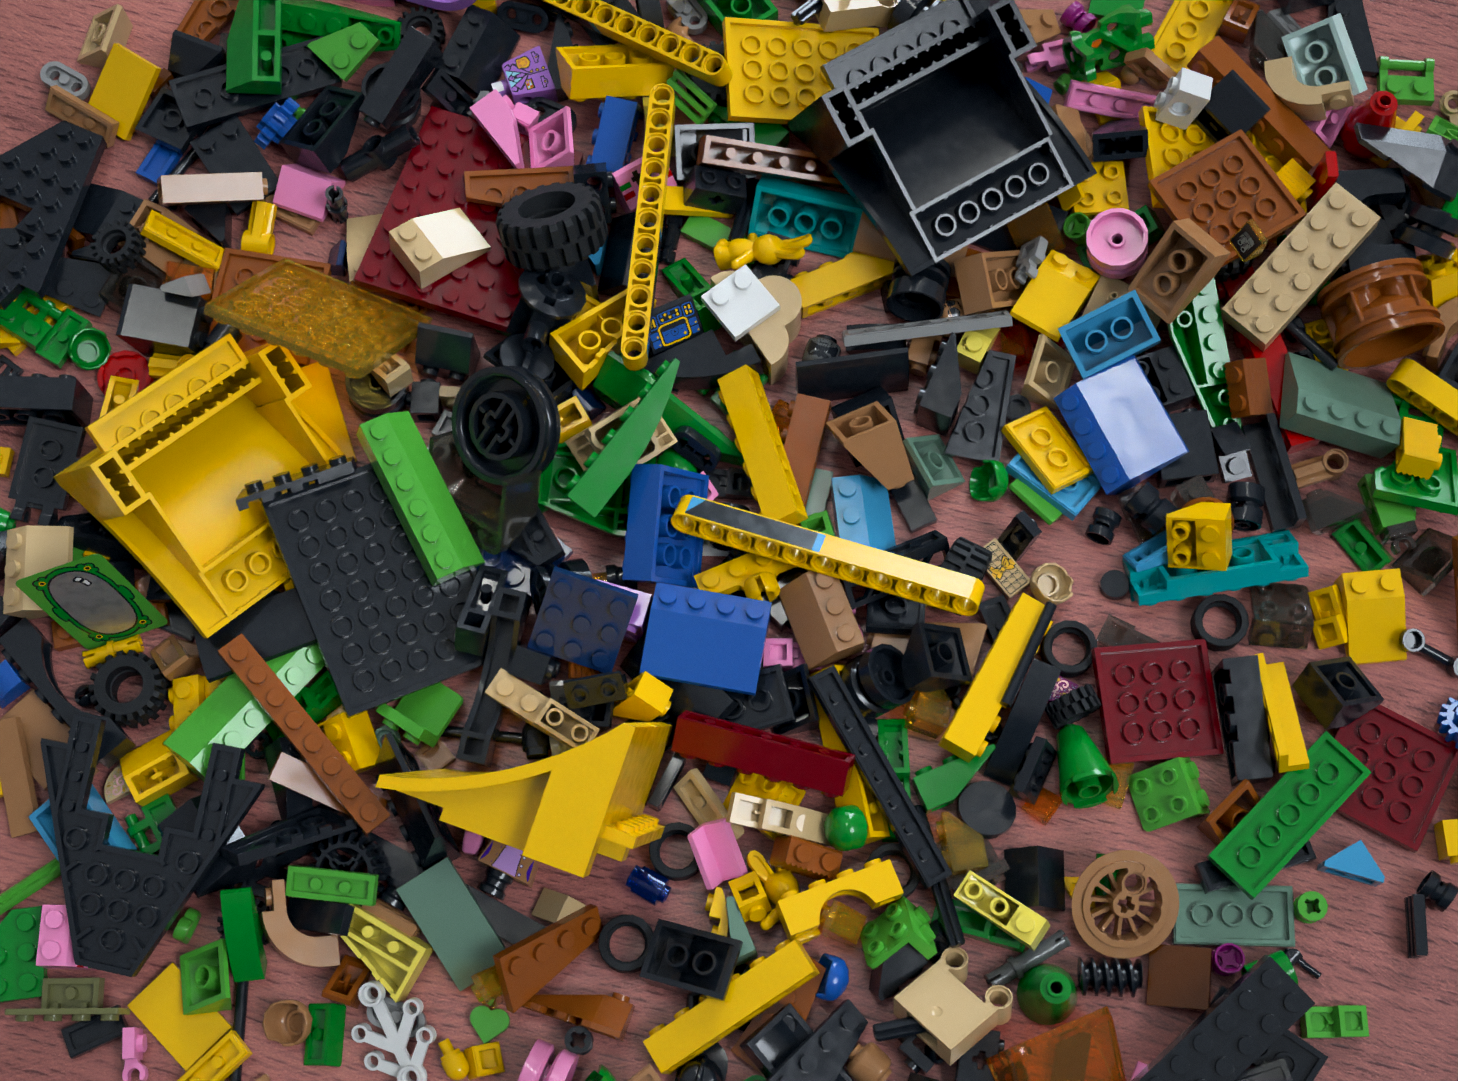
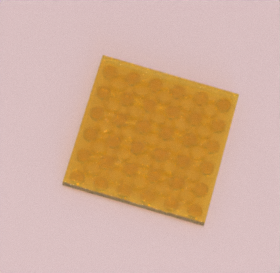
M283 258L207 302L204 309V314L214 318V321L217 323L229 324L239 328L244 334L256 335L265 339L268 344L285 347L292 350V353L297 356L309 357L318 361L321 366L333 367L343 371L346 376L355 379H362L416 339L419 322L427 324L432 322V318L287 258Z

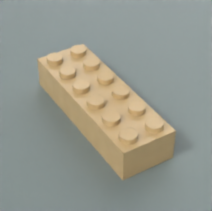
M1335 183L1222 308V319L1264 352L1372 233L1381 217L1338 183Z

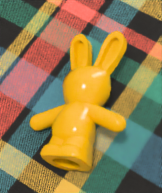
M750 233L747 239L737 238L731 241L720 239L715 245L713 253L716 263L722 271L730 268L738 270L745 264L756 260L762 264L773 265L782 259L798 260L804 257V248L812 243L813 238L811 234L782 240L778 236L764 234L758 237L757 234Z
M756 850L750 851L747 854L748 866L752 871L756 870L759 879L764 883L767 898L772 903L777 904V901L781 900L780 896L791 890H797L799 893V883L791 871L775 866L776 873H774L762 854ZM827 903L822 907V909H825L827 907ZM776 908L761 920V929L769 930L780 920ZM817 929L793 940H797L802 944L807 943L820 936V930Z

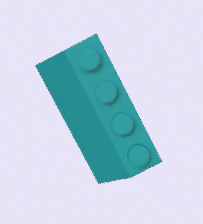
M762 176L756 186L748 235L755 233L760 237L767 234V231H771L790 238H796L811 234L813 238L812 243L804 249L844 258L847 254L853 252L863 210L851 195Z

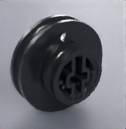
M515 365L488 367L472 374L457 393L451 420L453 439L462 461L474 475L491 484L508 485L532 480L542 474L551 464L560 440V415L552 392L538 375L526 368Z

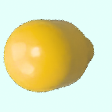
M449 1038L441 1041L438 1045L444 1056L440 1060L446 1075L455 1081L464 1079L469 1072V1063L463 1051H460L459 1048L454 1049Z

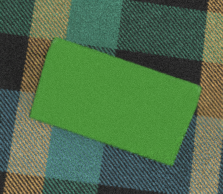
M1018 478L1009 485V489L1048 525L1053 524L1063 516L1062 512Z

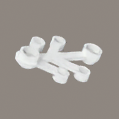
M376 980L363 984L358 992L359 1000L363 1005L373 1007L386 1036L372 1031L371 1026L367 1023H360L354 1026L351 1036L357 1043L366 1042L394 1053L399 1063L385 1060V1056L381 1051L374 1050L365 1056V1067L371 1071L379 1070L397 1078V1081H414L409 1076L410 1071H414L417 1075L416 1081H427V1071L423 1066L429 1044L436 1039L437 1033L435 1028L425 1025L417 1030V1044L412 1058L406 1048L416 1016L421 1014L424 1009L423 1002L417 997L405 1001L403 1004L404 1014L398 1030L384 1001L386 995L385 987ZM372 987L377 989L378 997L372 996ZM410 1002L416 1004V1012L410 1010ZM359 1028L364 1029V1031H365V1037H364V1038H362V1037L359 1036V1034H358V1029H359ZM423 1030L429 1032V1034H430V1039H429V1040H425V1039L423 1038V1036H422ZM371 1056L377 1057L378 1065L372 1064Z

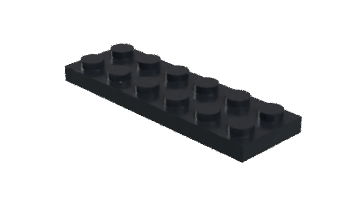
M323 36L282 48L281 95L226 93L227 64L169 80L171 91L187 132L226 121L235 115L240 117L270 108L276 102L279 105L284 104L289 97L297 100L321 93L327 85L341 87L340 77L307 46L310 42L318 40Z

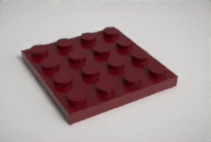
M1205 639L1096 647L1091 649L1097 696L1101 702L1099 710L1106 758L1109 765L1164 761L1177 757H1210L1224 754Z
M1378 705L1349 725L1338 727L1334 738L1372 772L1335 812L1415 853L1422 843L1458 765V749L1455 748V742H1446L1445 737L1382 705Z

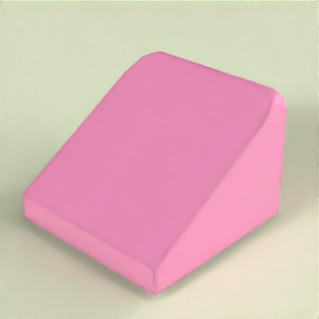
M517 102L512 111L517 119L518 131L529 136L528 129L538 123L539 112L521 102Z

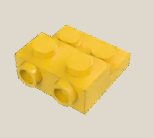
M199 674L173 679V687L168 691L169 701L173 704L174 715L169 718L171 731L174 732L227 677L211 683L207 681L206 676Z

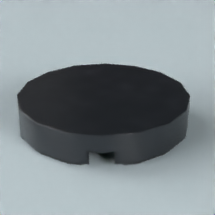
M979 781L970 784L963 790L957 802V816L964 824L963 827L972 835L978 838L993 839L1005 834L1011 828L1016 818V804L1012 795L1003 786L995 782Z

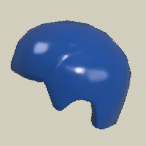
M824 953L819 963L826 967L827 970L818 993H816V997L825 1001H833L846 990L849 983V969L842 958Z

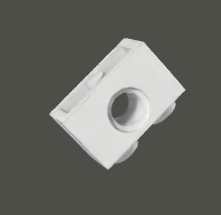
M1182 67L1175 77L1172 76L1169 79L1164 92L1158 93L1154 103V107L1157 108L1155 120L1186 130L1210 101L1213 78Z

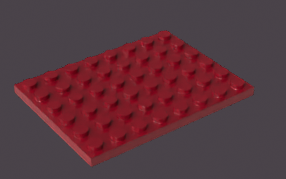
M431 106L418 135L420 145L414 147L410 152L354 277V285L506 332L521 297L518 291V279L524 269L516 268L505 258L496 226V217L501 207L466 201L464 171L514 169V167L476 119ZM519 133L524 168H531L529 136ZM574 150V165H581L583 153ZM461 208L491 246V250L420 289L390 250L389 231L412 218Z

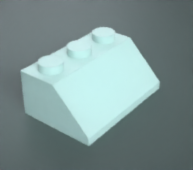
M1341 13L1281 37L1288 57L1292 56L1297 72V80L1300 83L1308 86H1322L1349 80L1353 96L1368 89Z

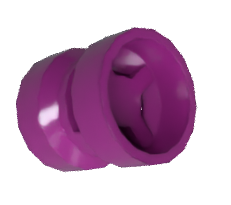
M1075 1L1064 11L1060 22L1065 27H1071L1073 31L1087 33L1095 26L1097 18L1092 13L1085 12L1084 6L1080 2Z
M1225 943L1212 951V971L1217 975L1230 976L1243 968L1245 955L1238 945Z

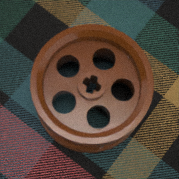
M1395 258L1376 262L1337 278L1319 292L1316 302L1319 309H1321L1322 319L1328 328L1333 343L1332 348L1337 355L1336 359L1341 368L1364 369L1390 363L1422 350L1443 335L1445 325L1440 319L1441 315L1438 308L1431 306L1430 302L1423 298L1421 293L1428 284L1427 276L1423 273L1424 268L1421 261L1414 258Z

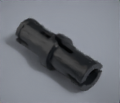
M331 185L325 191L326 202L328 203L326 208L331 214L332 220L337 223L339 219L340 224L348 219V202L346 197L343 196V190L337 186V191H335L334 185Z

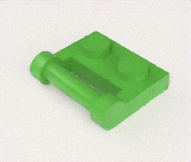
M1388 56L1378 57L1377 64L1380 73L1377 76V92L1388 91L1396 97L1398 105L1432 106L1434 103L1433 72L1435 67L1433 58H1425L1423 61L1389 59ZM1388 70L1422 71V77L1388 75Z

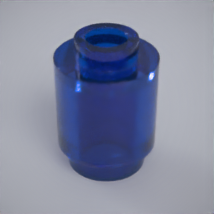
M638 865L633 868L625 884L626 887L631 889V893L654 906L658 902L664 903L672 889L668 886V878L646 866L642 868Z

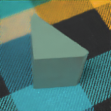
M939 434L910 437L903 440L911 470L928 501L965 482L953 458L942 455L946 446Z

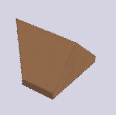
M173 634L150 651L163 675L172 683L173 679L190 676L202 667L196 643L178 639Z

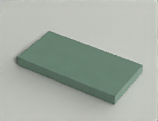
M449 856L396 889L459 991L464 990L496 969L493 955L506 949Z
M1176 883L1179 893V912L1172 929V945L1220 946L1225 943H1233L1242 947H1295L1292 886L1266 885L1251 900L1236 885L1205 894L1201 884Z

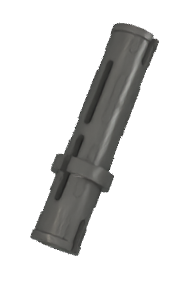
M1059 929L1056 933L1041 941L1035 951L1028 949L1015 958L1012 956L1007 958L1005 964L984 975L986 982L992 986H1004L1015 978L1020 980L1024 977L1025 972L1066 947H1070L1071 943L1068 937H1063L1065 933L1062 929Z

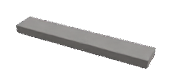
M1007 310L843 330L842 339L844 346L847 347L1013 326L1011 314Z

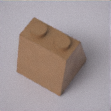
M878 401L826 422L827 428L839 442L886 489H898L907 482L914 480L897 422Z

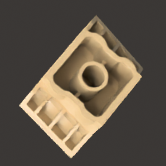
M639 397L565 441L583 471L587 468L583 465L593 451L597 454L605 445L601 442L611 428L615 431L622 423L619 419L629 405L634 408L640 400ZM662 417L636 464L647 462L678 442Z

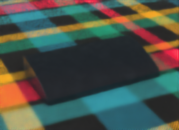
M908 347L796 362V392L833 401L854 398L880 386L887 393L908 391Z
M295 588L256 602L209 638H203L193 626L199 657L209 683L234 674L218 655V650L241 633L265 662L317 643Z
M647 631L632 647L620 665L632 680L640 675ZM658 679L673 689L669 699L671 706L667 714L670 715L675 724H677L678 717L685 710L724 720L739 705L725 690Z
M788 1003L757 1028L739 1046L767 1079L813 1030L792 1004ZM842 1068L835 1081H853V1079Z

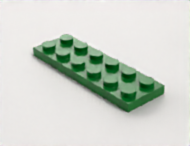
M1327 731L1307 750L1309 769L1286 772L1206 857L1251 900L1263 890L1372 773Z

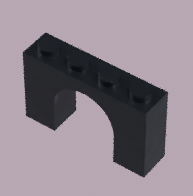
M1399 167L1338 171L1339 176L1335 183H1338L1366 206L1398 205L1406 193L1403 173H1401ZM1365 239L1338 269V273L1343 276L1358 268L1389 259H1416L1415 247L1409 243L1381 245Z

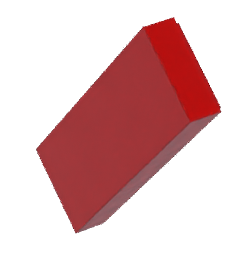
M1325 151L1312 175L1316 181L1309 187L1313 192L1306 198L1307 213L1330 190L1339 176L1337 153L1335 151Z

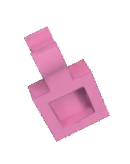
M1063 39L1044 43L1041 45V52L1028 54V61L1024 62L1027 73L1037 71L1043 66L1047 67L1048 72L1068 68L1062 50Z
M127 1027L122 1030V1059L125 1060L122 1072L123 1081H131V1073L135 1069H138L140 1072V1081H147L148 1069L140 1061L143 1060V1053L147 1050V1036L143 1034V1029Z

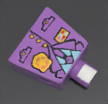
M540 46L534 47L503 63L502 70L505 79L491 84L492 90L496 89L502 97L505 94H511L514 105L517 102L527 105L535 97H544L554 102L558 101L556 89Z

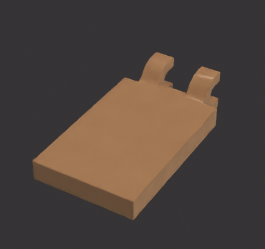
M32 689L0 721L12 717H21L32 776L48 791L40 743L41 738L67 743L69 738L68 731L71 728L66 722L61 724L51 713L53 708L48 703L42 702L35 694V690ZM97 767L95 769L94 775L99 772V769Z

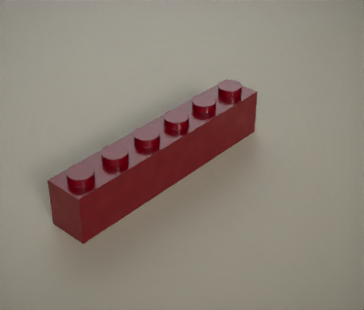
M685 710L677 719L671 750L680 753V756L686 759L700 758L708 760V764L712 766L724 767L726 765L734 767L737 772L742 774H760L771 782L786 781L793 783L795 788L801 790L812 788L821 791V794L831 798L843 797L848 790L856 756Z

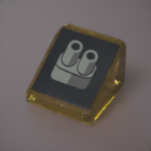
M1250 219L1231 237L1230 244L1241 260L1247 262L1262 254L1268 240L1256 222Z

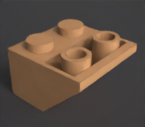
M147 199L143 200L130 221V224L141 233L148 214L151 210H154L200 235L196 229L170 210ZM142 235L145 239L143 241L146 243V248H143L146 254L145 256L140 255L142 259L140 264L173 279L185 258ZM121 241L117 244L120 249L123 248L126 241Z

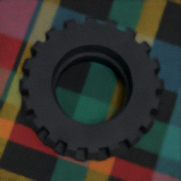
M556 182L547 186H537V188L532 190L528 189L523 191V194L512 197L510 202H505L502 208L499 209L496 217V226L505 258L516 268H522L525 271L536 270L537 272H545L548 269L553 271L560 269V267L575 265L576 262L584 261L589 258V255L597 253L599 248L603 247L608 235V228L599 194L593 188L583 183L574 184L573 182H566L560 184Z

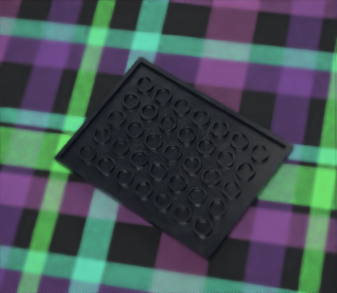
M371 463L356 468L354 473L321 484H310L304 490L295 493L287 492L265 503L261 501L262 509L347 718L484 665L487 646L483 657L454 650L456 625L475 580L476 568L433 587Z

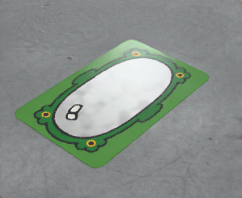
M92 554L16 581V586L86 649L104 646L110 640L117 642L168 623V620L100 554Z

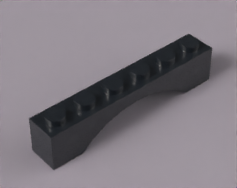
M498 587L491 615L489 640L483 670L471 711L462 731L456 758L461 761L491 767L505 707L485 695V691L501 668L507 672L509 671L518 645H521L532 597L527 592Z
M25 617L0 637V643L4 647L1 653L10 663L14 664L17 662L21 667L17 672L28 684L33 682L36 685L35 694L45 704L51 703L54 707L51 713L61 724L66 722L71 728L74 714L106 720L97 765L101 763L109 769L136 746L121 726L110 717L97 716L81 711L66 699L54 675L52 644L36 625Z

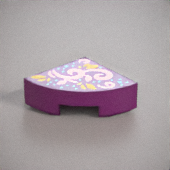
M1059 676L1048 703L1074 689L1076 690L1079 685Z

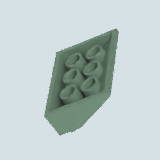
M1290 352L1285 354L1280 428L1380 459L1400 445L1401 419L1391 390L1385 382L1337 367L1332 371L1322 362Z

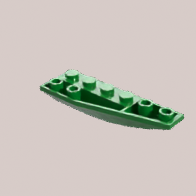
M283 0L238 1L227 39L226 93L281 95Z
M283 0L282 48L317 37H325L360 22L381 41V44L373 52L396 50L401 40L402 23L364 11L316 0Z
M1213 278L1176 319L1167 325L1171 341L1202 410H1207L1210 428L1237 421L1243 431L1241 418L1233 419L1230 412L1231 408L1228 400L1230 396L1228 395V384H1226L1227 380L1225 378L1226 368L1224 367L1225 363L1230 362L1215 278Z
M611 350L593 384V389L599 399L613 409L618 410L638 398L637 395L648 382L652 385L656 378L646 369L629 370L623 364L622 354L618 355ZM671 393L662 418L674 434L680 426H690L720 449L721 462L743 467L742 464L745 461L742 453L737 449L735 441L732 442L721 430L708 423ZM683 437L681 441L686 443L688 439ZM709 454L705 455V457L711 458Z

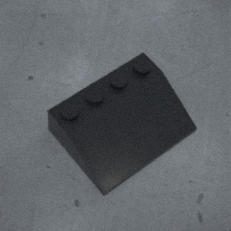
M392 732L386 734L375 763L379 772L375 776L376 780L378 781L379 775L421 771L414 755ZM381 788L383 792L387 790L391 799L387 801L388 806L395 817L399 815L403 825L399 826V829L406 842L411 840L415 849L411 854L419 868L423 866L427 870L447 856H449L451 861L462 856L446 822L439 820L441 811L437 805L396 790Z

